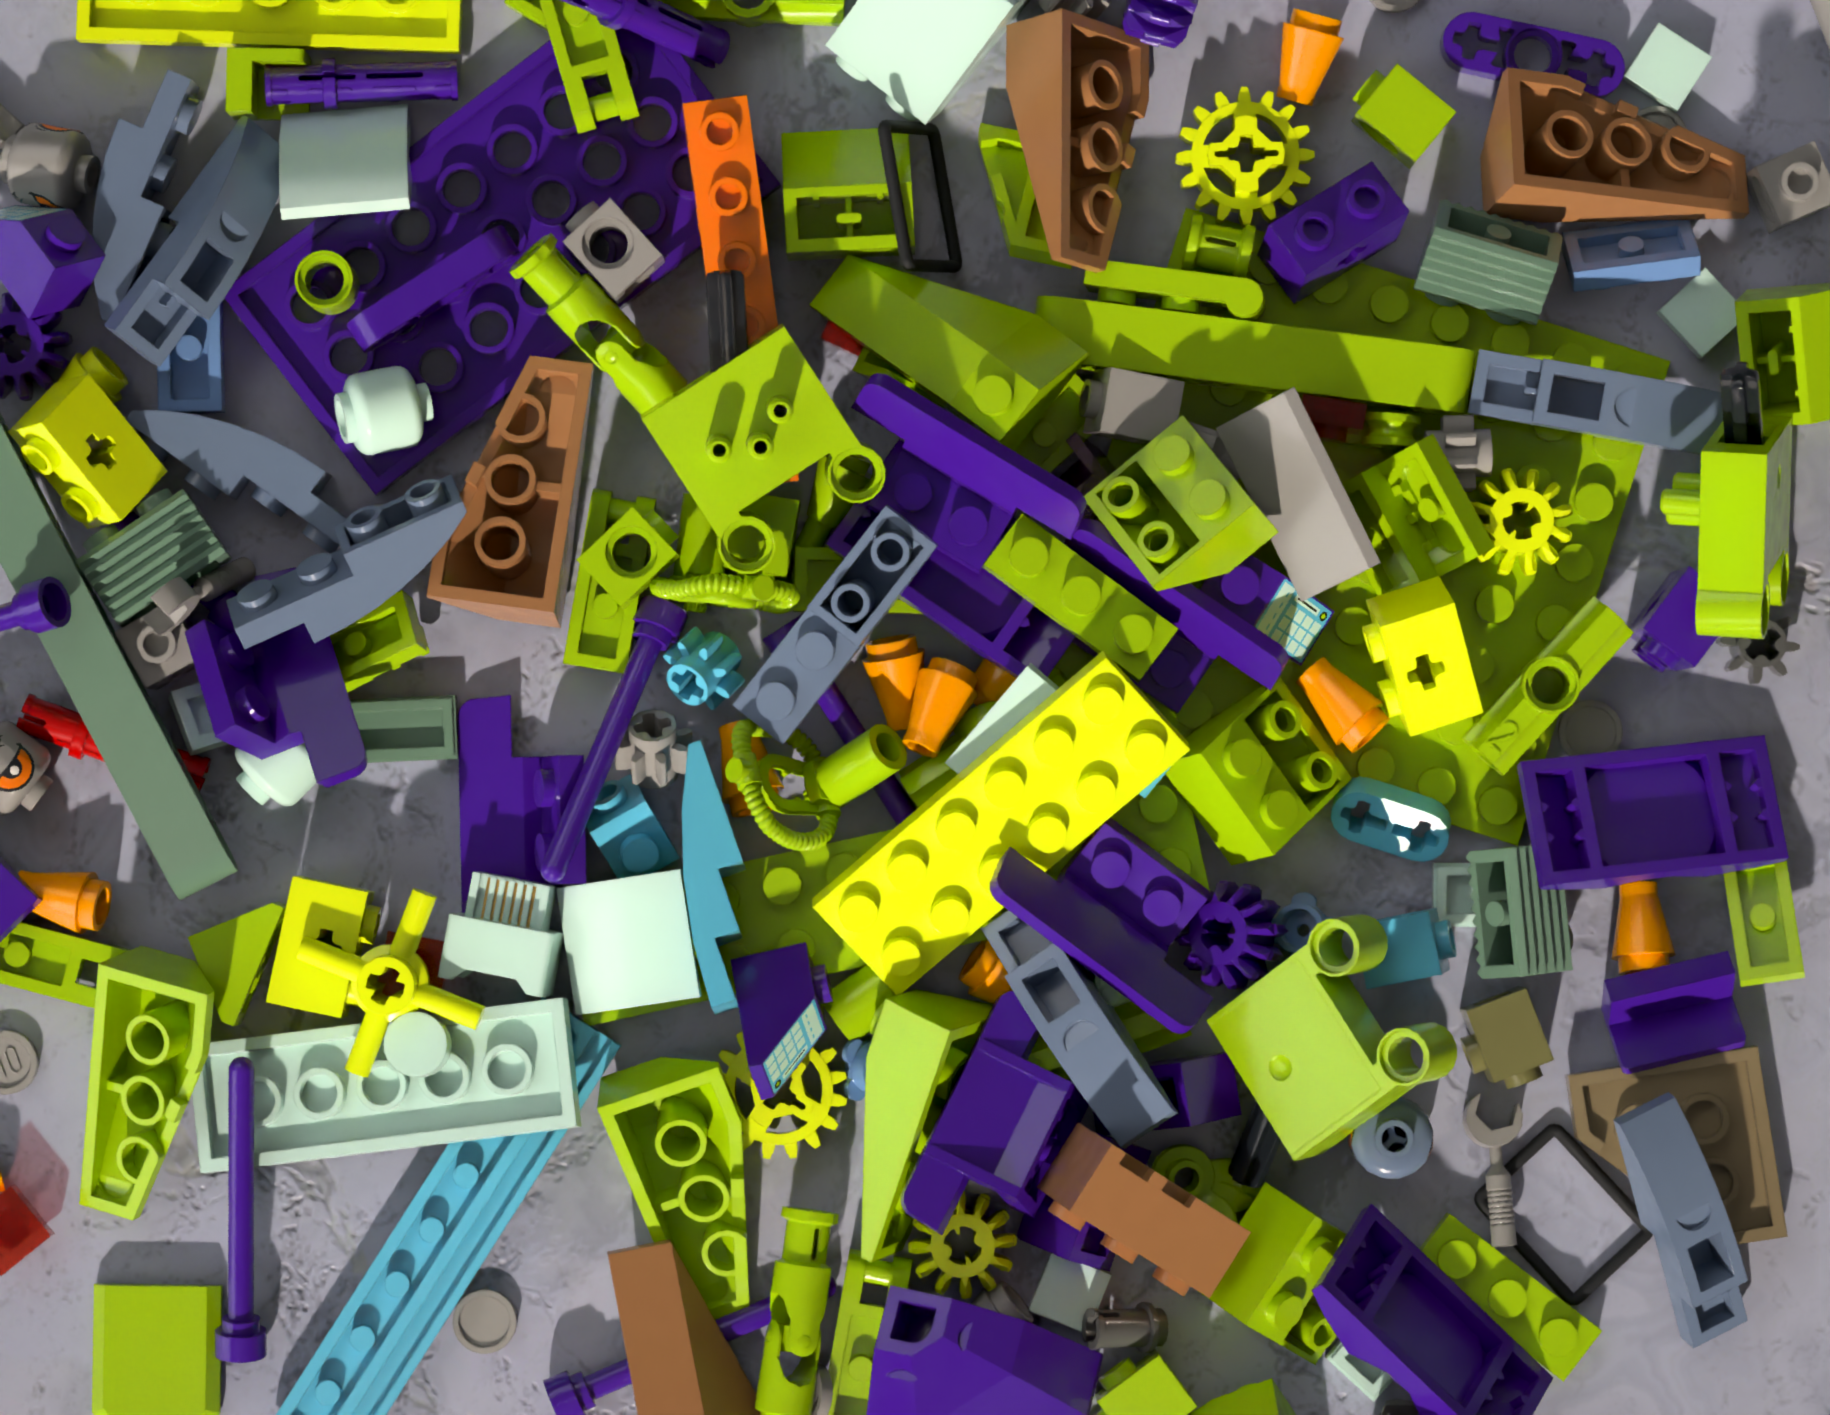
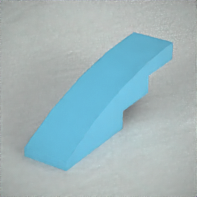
M701 740L688 744L682 801L683 878L694 948L711 1008L714 1014L718 1015L738 1008L737 998L719 946L743 938L722 878L744 871L746 868Z

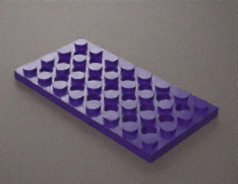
M620 28L615 30L622 56L632 66L630 83L638 111L640 112L650 106L663 108L671 117L670 130L659 140H645L635 131L636 117L621 122L619 115L595 122L597 129L578 134L576 125L568 129H558L551 126L546 120L545 112L548 103L556 96L566 95L552 43L549 40L410 147L409 159L412 173L410 209L318 217L234 282L224 299L376 496L381 495L506 399L530 355L558 359L576 345L546 313L548 306L536 308L524 301L522 287L525 280L523 278L514 279L509 273L512 265L539 239L552 233L558 240L555 247L580 274L588 273L585 268L576 264L573 255L562 242L571 234L565 227L568 221L591 201H594L600 207L611 198L623 211L625 204L634 196L646 195L653 198L658 203L660 209L658 220L652 227L640 231L663 255L665 263L619 305L617 304L621 310L701 249L694 191H686L677 186L673 179V172L680 160L689 157L682 103L715 98L680 53L643 38L641 35L628 29ZM596 77L583 80L588 98L612 91L603 88L597 82ZM511 133L525 136L531 144L529 159L522 166L516 168H508L501 165L495 156V148L498 141ZM598 145L613 147L618 151L621 158L620 167L616 174L604 180L591 177L584 168V160L587 153ZM755 151L762 202L781 188V184ZM459 172H468L475 175L479 179L481 186L477 200L465 207L454 206L445 197V185L448 179ZM559 184L569 192L570 204L568 209L557 218H545L539 215L534 208L535 194L544 185ZM407 211L422 212L428 217L430 223V230L426 239L414 246L400 243L394 233L397 219ZM506 222L516 227L519 232L517 248L520 254L518 257L487 279L418 322L409 333L398 335L379 348L368 352L365 365L356 372L360 373L390 366H401L409 371L415 384L426 383L431 395L434 415L432 421L424 422L420 442L414 447L375 455H366L359 452L354 443H344L336 420L334 396L336 393L343 392L345 381L352 374H344L336 370L332 362V353L340 341L354 338L346 326L347 323L372 304L485 233L493 224ZM606 231L599 235L607 241L609 246V254L604 263L617 262L625 255L628 242L623 234L617 231ZM360 249L370 250L376 254L379 260V271L372 281L360 285L358 297L349 309L335 315L326 314L320 321L315 323H303L296 318L293 310L294 300L298 295L295 286V272L299 263L307 255L316 251L327 250L339 254L346 260L352 252ZM333 266L321 268L313 276L311 288L322 290L328 299L335 297L341 291L344 283L341 269ZM487 311H495L502 314L508 325L507 334L503 341L491 347L476 343L472 336V324L475 318ZM598 320L588 321L590 332L592 333L604 322ZM435 350H445L452 353L457 362V370L453 379L440 386L427 383L421 373L423 359Z

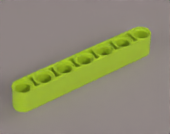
M1037 296L1035 314L1039 315L1089 353V356L1079 368L1082 370L1094 371L1114 367L1183 381L1185 383L1277 395L1295 387L1301 398L1442 416L1468 415L1475 352L1472 350L1068 297Z

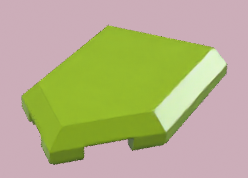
M95 1283L93 1303L92 1413L94 1415H219L221 1413L222 1360L215 1357V1329L222 1325L223 1285Z

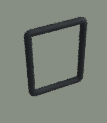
M881 121L878 126V135L902 267L908 272L956 273L960 271L962 257L939 129L932 123L925 125L922 122ZM891 133L928 136L949 260L913 259Z
M1550 1124L1504 1165L1512 1176L1544 1145L1555 1137L1641 1229L1574 1293L1516 1231L1517 1245L1513 1247L1564 1302L1574 1306L1579 1305L1647 1243L1653 1234L1640 1223L1636 1205L1561 1125ZM1485 1183L1475 1193L1474 1202L1477 1208L1490 1221Z

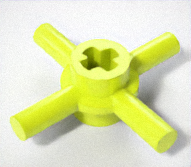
M413 888L392 944L374 947L362 957L309 936H304L296 959L350 980L354 998L359 1007L365 1012L344 1067L345 1070L362 1077H369L389 1022H393L403 1014L417 1012L420 1008L476 1030L485 1011V1006L430 985L427 967L416 953L437 896L424 890ZM393 968L400 973L396 982L404 983L405 986L404 990H400L388 997L382 993L386 984L377 982V976Z

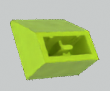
M878 128L781 133L784 218L788 261L843 259L848 254L859 258L899 256ZM891 133L912 255H915L909 134Z
M1830 283L1747 289L1735 301L1740 362H1747L1749 369L1759 372L1762 415L1793 417V425L1814 424L1830 420Z
M1183 415L1084 496L1092 511L1156 591L1227 574L1279 532Z
M1279 677L1271 691L1265 686H1261L1197 727L1186 738L1190 751L1175 762L1165 773L1231 866L1274 856L1352 779L1281 677Z
M1265 1182L1239 1222L1240 1226L1251 1233L1208 1299L1246 1326L1316 1365L1325 1349L1332 1344L1337 1335L1324 1317L1312 1289L1347 1233Z

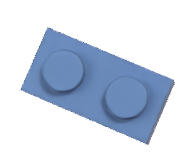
M1653 220L1562 232V253L1574 292L1593 289L1604 290L1616 286L1654 281L1665 282L1677 278L1700 276L1701 255L1689 220Z
M223 301L209 320L197 315L160 367L157 366L158 410L187 414L225 413Z

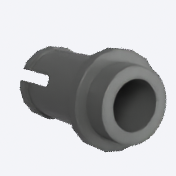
M1140 1302L1136 1305L1135 1309L1089 1308L1083 1316L1082 1336L1084 1342H1088L1086 1347L1090 1350L1136 1347L1141 1353H1151L1156 1347L1165 1344L1168 1337V1320L1163 1309L1155 1308L1149 1302Z

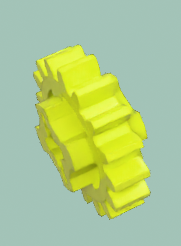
M1248 87L1240 88L1234 103H1229L1227 97L1221 91L1217 92L1213 97L1214 112L1210 113L1200 106L1193 110L1192 115L1200 126L1198 130L1182 127L1179 138L1186 144L1191 145V149L1176 153L1175 164L1190 167L1191 173L1187 174L1180 181V187L1182 190L1195 187L1199 189L1201 193L1194 205L1198 211L1210 203L1218 207L1216 222L1219 224L1226 220L1230 212L1238 213L1240 225L1244 228L1246 224L1250 225L1253 212L1258 211L1267 223H1271L1276 219L1274 206L1276 202L1289 209L1296 205L1297 199L1289 189L1290 186L1307 187L1311 177L1298 169L1299 165L1312 162L1315 158V151L1299 148L1298 143L1309 134L1310 129L1308 125L1292 128L1289 121L1296 108L1290 104L1277 112L1271 108L1274 92L1269 90L1263 95L1260 103L1251 102ZM1232 118L1231 133L1221 143L1203 145L1213 128L1221 122ZM1257 119L1273 127L1283 142H1271L1257 128ZM1239 143L1249 144L1250 154L1260 155L1261 158H1264L1255 161L1250 172H1241L1239 161L1229 160L1228 157H1225L1235 154ZM1285 170L1281 182L1267 194L1258 197L1259 180L1267 172ZM1205 171L1221 175L1232 186V197L1217 189L1211 183Z
M740 1031L736 1034L742 1050L736 1054L722 1049L718 1056L729 1066L727 1073L723 1074L742 1117V1132H744L742 1135L743 1151L754 1140L762 1142L764 1159H770L775 1150V1145H784L786 1153L792 1159L797 1158V1142L805 1139L815 1149L821 1146L820 1137L816 1129L822 1125L825 1128L836 1130L839 1122L828 1113L831 1106H846L848 1097L840 1093L833 1092L834 1084L847 1079L846 1071H830L828 1063L837 1054L835 1047L819 1052L813 1046L791 1074L792 1081L789 1089L797 1095L795 1099L805 1104V1106H801L795 1101L791 1103L784 1099H781L776 1106H773L765 1099L761 1100L748 1067L743 1032ZM810 1061L814 1064L820 1075L822 1083L821 1102L806 1092L803 1072ZM737 1078L751 1087L755 1107L748 1118L743 1114L737 1101ZM794 1114L807 1122L801 1127L787 1132L767 1131L773 1119Z

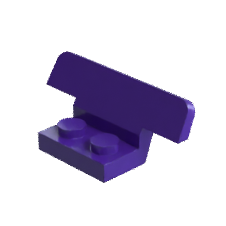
M882 373L871 375L851 406L852 409L905 440L900 454L885 476V482L881 491L871 499L868 508L879 514L888 504L938 544L937 550L978 575L1018 509L1069 540L1072 539L1080 526L1087 502L1079 490L894 378Z
M1082 519L1072 539L1066 538L1063 543L1178 628L1176 634L1140 682L1137 683L1129 677L1140 690L1178 714L1212 662L1219 655L1271 691L1289 660L1287 651L1279 643L1190 583L1156 591L1107 528L1097 520ZM1075 637L1072 642L1074 645L1093 658L1098 655L1096 651Z
M297 567L254 576L255 581L262 579L272 580L295 570ZM205 619L185 631L216 738L261 760L305 743L316 783L327 788L359 776L366 769L368 763L367 754L330 636L314 643L303 623L244 649L236 632H229Z
M511 695L477 698L466 701L458 712L462 912L465 913L472 873L474 871L493 873L544 884H586L585 829L563 879L558 882H549L542 877L540 872L543 859L583 768L584 755L512 757Z
M1111 817L1091 833L1061 870L1057 880L1053 879L1012 847H1009L1000 858L990 881V892L999 904L1170 1031L1183 1034L1198 1023L1213 997L1167 964L1164 959L1170 944L1208 900V889Z
M1013 991L1006 992L996 999L901 1193L903 1210L940 1235H943L969 1179L996 1191L1011 1209L1035 1218L1046 1195L1037 1186L1076 1124L1081 1122L1089 1106L1072 1082L1027 1061L1040 1033Z

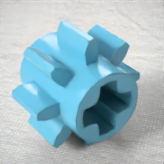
M693 627L663 655V658L673 665L668 670L666 678L670 690L679 700L689 705L696 706L705 702L711 710H715L745 681L742 675L736 672L742 659L738 647L728 636L720 632L712 631L703 635L698 627Z

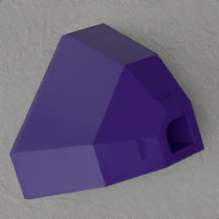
M890 1285L874 1347L866 1415H1089L1103 1354L1022 1319L952 1298Z

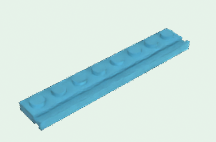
M541 997L540 1000H546V999H549V998H547V997ZM569 1012L579 1107L581 1110L622 1045ZM568 1129L448 1143L276 1415H387Z

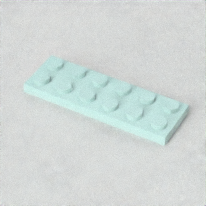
M562 997L485 1007L484 1014L476 1030L436 1014H430L440 1019L448 1028L452 1040V1049L444 1067L437 1073L427 1077H412L396 1071L385 1056L384 1038L369 1077H362L345 1070L344 1067L361 1023L210 1042L208 1057L192 1092L200 1173L228 1171L229 1065L237 1057L250 1059L255 1068L254 1168L582 1127L568 999Z

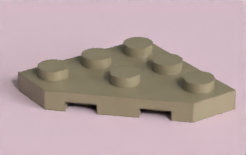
M1758 1046L1741 1047L1632 1074L1623 1073L1620 1066L1565 1074L1574 1137L1626 1176L1628 1174L1613 1119L1667 1092L1671 1093L1684 1113L1706 1159L1729 1217L1737 1244L1788 1237Z

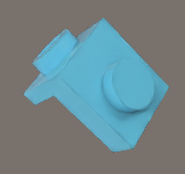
M631 774L620 780H611L603 784L586 826L617 878L651 874L680 858L673 843L647 802L640 786L632 784Z

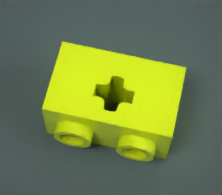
M89 373L54 383L8 431L21 447V454L26 463L36 472L43 474L61 496V503L66 512L78 522L83 523L87 529L122 521L168 472Z
M1439 576L1366 600L1372 623L1362 626V632L1373 663L1382 661L1387 678L1377 681L1380 698L1384 702L1383 707L1388 718L1399 715L1409 736L1412 737L1484 713L1455 602ZM1421 656V659L1416 661V657Z
M292 876L266 1003L337 1018L347 1017L350 1005L359 1007L354 998L350 980L296 959V955L305 935L314 939H320L325 937L327 930L333 931L332 942L334 944L342 946L344 951L361 957L363 944H374L380 924L382 908L372 905L374 891L304 876Z

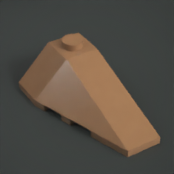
M1061 8L1006 25V88L1051 259L1097 273L1106 270L1122 207L1120 198L1116 193L1122 170L1132 168L1136 149L1129 144L1134 122L1145 117L1149 102V45L1140 42L1139 38L1126 35L1124 29Z
M1507 67L1502 73L1480 156L1483 210L1489 215L1497 214L1500 218L1508 217L1509 219L1552 223L1744 219L1749 214L1745 155L1681 126L1668 129L1637 115L1639 107L1621 99L1616 104L1603 100L1584 91L1586 84L1568 75Z
M529 356L495 421L496 426L478 461H474L465 478L466 483L460 495L467 513L449 540L432 559L426 594L428 598L498 620L561 628L571 568L594 365L592 363Z
M668 1239L607 1251L637 1415H760V1412L755 1409V1390L708 1309L704 1298L672 1241Z

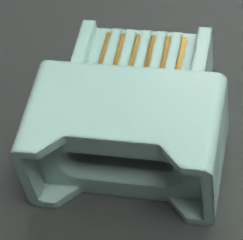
M474 871L472 873L465 913H449L438 977L450 980L456 977L466 978L476 971L516 979L526 995L536 997L553 996L564 937L563 932L549 929L557 886Z

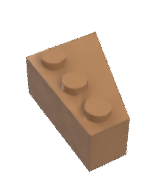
M1079 1122L1037 1186L1039 1190L1054 1200L1048 1208L1050 1213L1079 1231L1088 1222L1106 1233L1100 1244L1133 1264L1138 1254L1157 1265L1152 1277L1183 1297L1189 1288L1192 1287L1210 1298L1251 1233Z

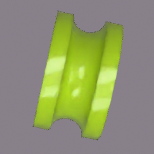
M1391 412L1364 413L1363 421L1368 423L1370 430L1368 435L1362 437V446L1404 450L1418 442L1413 436V430L1416 426L1421 425L1420 416Z

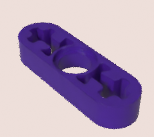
M1466 12L1453 18L1443 31L1440 39V52L1449 67L1460 73L1497 81L1501 80L1502 73L1507 67L1520 69L1515 62L1514 51L1517 44L1526 39L1539 40L1547 47L1550 54V62L1547 69L1543 71L1547 73H1556L1559 69L1563 57L1562 45L1572 48V52L1567 58L1568 61L1586 63L1592 54L1602 56L1601 66L1610 69L1611 76L1602 77L1596 86L1586 84L1587 73L1568 68L1564 72V75L1585 83L1584 91L1601 99L1607 97L1618 87L1625 72V63L1621 52L1616 46L1606 40L1477 12ZM1468 27H1474L1478 29V40L1496 45L1500 41L1499 32L1510 34V38L1502 52L1503 68L1491 64L1497 52L1482 49L1477 50L1472 59L1462 57V46L1453 43V36H1462Z
M503 225L496 226L372 304L351 319L346 326L363 353L371 352L508 265L519 256L520 251Z

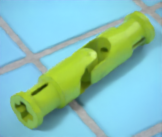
M552 233L543 236L534 243L509 269V273L514 279L523 278L548 305L546 313L600 370L608 373L613 378L615 386L640 414L687 385L685 377L653 345L644 340L640 330L589 273L580 274L555 247L558 240ZM598 320L611 325L606 336L599 343L593 338L588 321Z
M782 1206L781 1216L787 1222L782 1258L774 1262L770 1291L771 1321L765 1334L755 1409L760 1412V1415H812L821 1347L820 1323L825 1314L832 1268L826 1265L831 1226L838 1224L839 1214ZM780 1351L792 1352L794 1355L802 1357L793 1373L787 1377L784 1376L780 1365Z

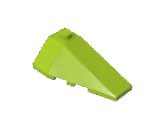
M849 254L809 304L811 308L907 380L914 383L958 418L1013 451H1016L1089 356L1085 349L1037 314Z
M141 945L98 964L80 1205L132 1221L139 1218L210 1050L214 990L195 960Z
M915 989L886 998L873 1015L870 1024V1033L873 1035L866 1056L861 1257L869 1262H874L902 1251L914 1227L912 1225L914 1218L908 1215L902 1208L901 1193L993 1007L991 1004Z
M659 1057L601 1077L597 1110L653 1242L668 1239L672 1241L714 1319L750 1306L742 1117L719 1062Z

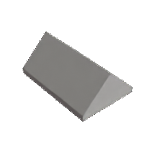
M1295 387L1216 428L1249 496L1279 531L1271 538V541L1301 602L1381 563Z

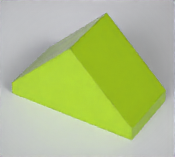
M281 902L270 903L187 937L201 971L214 990V1004L221 1022L233 1027L242 1024L281 932L286 904Z

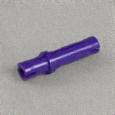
M560 0L597 16L599 23L613 30L620 28L628 29L665 48L681 53L708 68H715V63L720 65L730 47V35L726 30L709 23L707 24L661 1Z
M322 58V65H265L266 106L324 103V109L328 110L337 109L338 103L450 99L458 101L457 59L434 62L336 64L335 58Z

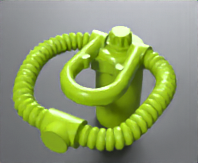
M683 493L678 531L679 537L676 552L680 557L675 561L673 576L669 578L658 577L651 581L649 584L651 593L661 599L684 602L683 609L687 612L705 613L707 605L721 608H753L754 610L758 609L759 611L773 614H785L795 610L801 600V595L795 585L783 581H775L773 577L767 575L739 573V575L733 576L732 574H725L724 562L716 545L715 531L690 493Z
M747 718L738 721L732 729L731 748L733 750V757L726 765L725 776L729 782L736 783L738 791L742 792L745 796L744 800L748 803L747 807L751 810V815L755 816V822L758 823L759 828L768 838H771L773 842L781 844L782 847L787 849L810 851L821 849L822 846H826L834 837L842 807L906 765L907 751L902 743V739L892 728L884 724H875L829 756L820 757L821 751L816 750L817 745L812 744V739L807 738L806 733H801L800 729H796L785 743L790 746L792 745V748L796 749L801 757H804L803 761L779 754H767L757 762L755 753L751 751V737H773ZM769 770H779L781 777H785L788 774L804 777L805 790L803 795L805 800H801L798 796L792 800L779 796L770 784ZM771 809L788 815H815L817 820H819V825L810 832H796L779 823L771 813Z

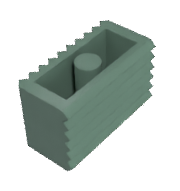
M1447 199L1440 200L1418 262L1413 289L1424 292L1429 300L1438 305L1452 307L1461 303L1485 310L1491 319L1502 324L1515 325L1522 321L1536 326L1557 271L1563 237L1558 232L1550 233L1545 228L1538 230L1534 225L1525 226L1521 221L1513 222L1508 217L1501 219L1497 214L1489 215L1484 210L1476 211L1472 206L1464 208L1460 203L1452 204Z
M169 488L153 494L136 508L141 516L120 531L115 524L99 530L83 543L87 553L75 560L111 613L113 619L122 628L158 607L150 597L167 582L174 578L182 577L192 586L196 579L218 569L221 565L228 563L232 559L191 496L184 489H181L174 495Z
M1520 845L1469 851L1466 859L1471 864L1467 871L1472 878L1468 884L1473 888L1470 894V898L1474 901L1471 910L1476 916L1472 922L1477 927L1473 935L1478 940L1475 949L1480 954L1476 961L1481 966L1477 974L1482 979L1525 977L1573 970L1571 957L1573 933L1568 925L1565 890L1539 889L1532 846Z

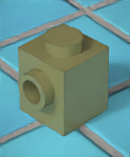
M1517 986L1460 1008L1469 1032L1468 1036L1460 1038V1042L1473 1074L1484 1071L1488 1081L1496 1083L1504 1080L1506 1088L1511 1089L1542 1077L1540 1065L1554 1060L1525 987Z

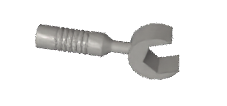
M246 557L238 558L221 568L195 580L193 588L182 577L174 578L150 597L158 607L143 616L142 619L158 636L165 635L190 615L199 600L211 601L254 579L256 575L255 566Z
M1479 1093L1467 1103L1463 1111V1126L1467 1136L1474 1143L1483 1148H1489L1491 1167L1485 1179L1492 1247L1517 1245L1513 1213L1511 1175L1503 1166L1502 1146L1510 1143L1518 1135L1522 1127L1523 1113L1519 1103L1514 1105L1509 1126L1491 1130L1476 1115L1481 1095Z

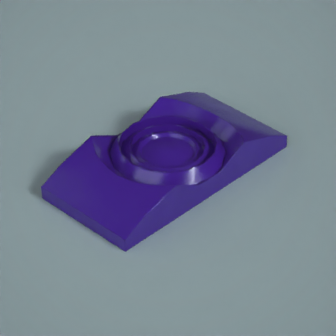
M900 439L883 461L885 476L902 450L904 442ZM871 500L863 503H854L826 543V546L842 559L848 555L879 515L868 508ZM1016 518L1012 519L1003 536L999 540L998 544L1001 542V540L1004 538V536L1016 522ZM937 549L933 551L898 598L920 611L974 652L1015 678L1030 663L1048 677L1075 639L1072 633L984 568H982L978 575Z
M1765 735L1521 761L1517 765L1539 889H1602L1646 879L1673 876L1707 877L1780 863L1789 858Z
M1372 1203L1362 1209L1312 1289L1324 1317L1347 1352L1387 1372L1394 1382L1410 1394L1419 1415H1533L1553 1380V1377Z

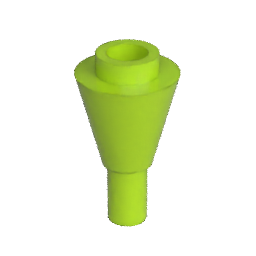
M829 454L818 460L807 510L809 517L794 547H822L831 528H836L854 504L840 499L831 490L825 477V462ZM861 455L845 457L837 469L839 483L849 489L863 487L870 481L872 476L867 472L871 462Z

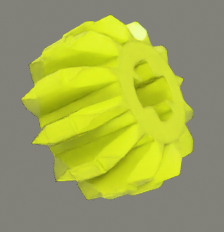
M1511 468L1503 469L1500 471L1499 478L1502 493L1493 483L1483 480L1477 485V489L1480 495L1489 503V506L1479 502H1471L1479 518L1483 519V525L1495 545L1493 549L1476 557V559L1483 563L1490 559L1496 551L1500 552L1501 556L1497 564V573L1505 576L1512 570L1515 557L1518 556L1521 571L1525 576H1531L1537 572L1534 552L1549 565L1559 560L1557 551L1547 541L1548 539L1559 543H1567L1571 540L1572 532L1566 528L1554 526V520L1572 515V506L1563 504L1556 508H1551L1548 501L1558 495L1561 486L1557 482H1553L1540 493L1536 492L1539 481L1538 470L1529 469L1523 477L1521 488H1518L1513 470ZM1512 505L1521 506L1520 515L1529 512L1533 519V525L1524 530V539H1516L1517 531L1513 530L1507 533L1503 526V519L1512 515Z
M963 1192L943 1235L913 1219L912 1225L918 1230L930 1234L931 1238L909 1241L908 1251L914 1254L932 1253L931 1257L922 1261L916 1267V1273L920 1278H923L939 1267L942 1272L935 1284V1291L937 1293L944 1294L949 1288L952 1277L960 1278L959 1292L961 1298L968 1299L972 1295L970 1277L978 1275L983 1287L987 1291L996 1288L994 1277L986 1269L989 1264L1001 1271L1009 1272L1013 1266L1012 1261L1008 1257L996 1253L995 1248L1016 1246L1017 1237L1013 1233L993 1234V1230L1004 1225L1010 1216L1005 1209H1001L985 1219L983 1214L990 1203V1196L988 1194H980L975 1201L973 1210L965 1209L966 1195ZM960 1227H968L974 1230L973 1242L980 1248L972 1257L966 1251L965 1259L953 1258L951 1256L952 1244L945 1240V1237L953 1229L957 1235H960Z

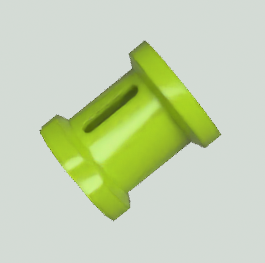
M1193 213L1181 270L1191 271L1195 266L1231 273L1234 277L1246 278L1256 226L1246 224L1242 230L1204 222L1203 215Z

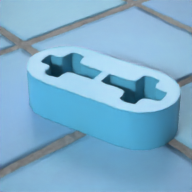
M1360 776L1352 778L1334 796L1331 810L1333 827L1344 838L1405 859L1419 862L1434 860L1442 855L1448 846L1451 818L1448 810L1442 803L1431 797L1372 778ZM1358 801H1365L1370 804L1369 811L1364 813L1363 818L1351 815L1352 808L1356 807ZM1419 821H1426L1431 824L1430 830L1426 831L1423 838L1412 835V828H1416Z

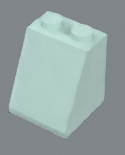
M857 0L825 46L838 55L836 62L847 74L860 81H867L868 79L886 93V102L895 112L911 121L919 119L926 125L944 110L1006 32V25L1014 22L1030 0Z

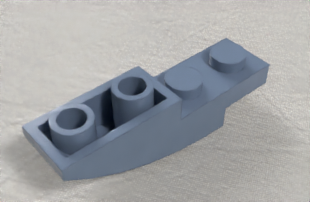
M169 69L162 81L143 128L121 118L118 119L106 151L99 178L93 215L92 237L106 255L94 278L101 319L107 322L175 228L169 225L171 220L168 217L171 212L164 206L152 202L156 191L164 194L169 187L178 163V159L171 156L180 134L190 135L202 110L203 100L196 98L200 87L192 79Z
M241 116L168 218L177 226L104 324L107 329L147 361L159 367L197 315L207 320L212 317L247 263L279 197V143L249 117Z
M1479 349L1468 414L1594 435V437L1697 455H1701V450L1723 421L1721 392L1573 363L1550 359L1541 360Z
M132 410L127 416L126 420L139 431L137 434L160 462L164 463L170 454L190 468L184 479L215 501L221 492L237 500L249 482L252 481L257 486L250 496L279 517H282L288 508L308 522L302 533L327 552L333 553L340 546L334 526L345 522L347 517L318 497L332 475L297 452L245 428L200 415L165 410Z
M452 474L439 480L427 479L418 482L410 487L404 496L379 507L371 505L356 510L348 516L345 522L334 526L341 549L330 554L318 553L303 560L295 570L272 580L262 579L254 581L243 587L237 596L226 600L234 629L244 649L303 623L313 642L316 643L348 627L375 610L401 590L433 559L449 540L467 513Z
M887 504L732 705L783 745L865 643L938 544Z
M1009 910L982 928L983 933L1008 974L1004 977L1060 1065L1120 1147L1127 1148L1177 1114L1176 1109L1116 1010L1104 1001L1082 964Z
M1667 1092L1613 1119L1640 1223L1655 1238L1680 1337L1694 1349L1748 1321L1739 1285L1747 1282L1748 1278L1729 1217L1706 1159L1676 1098Z

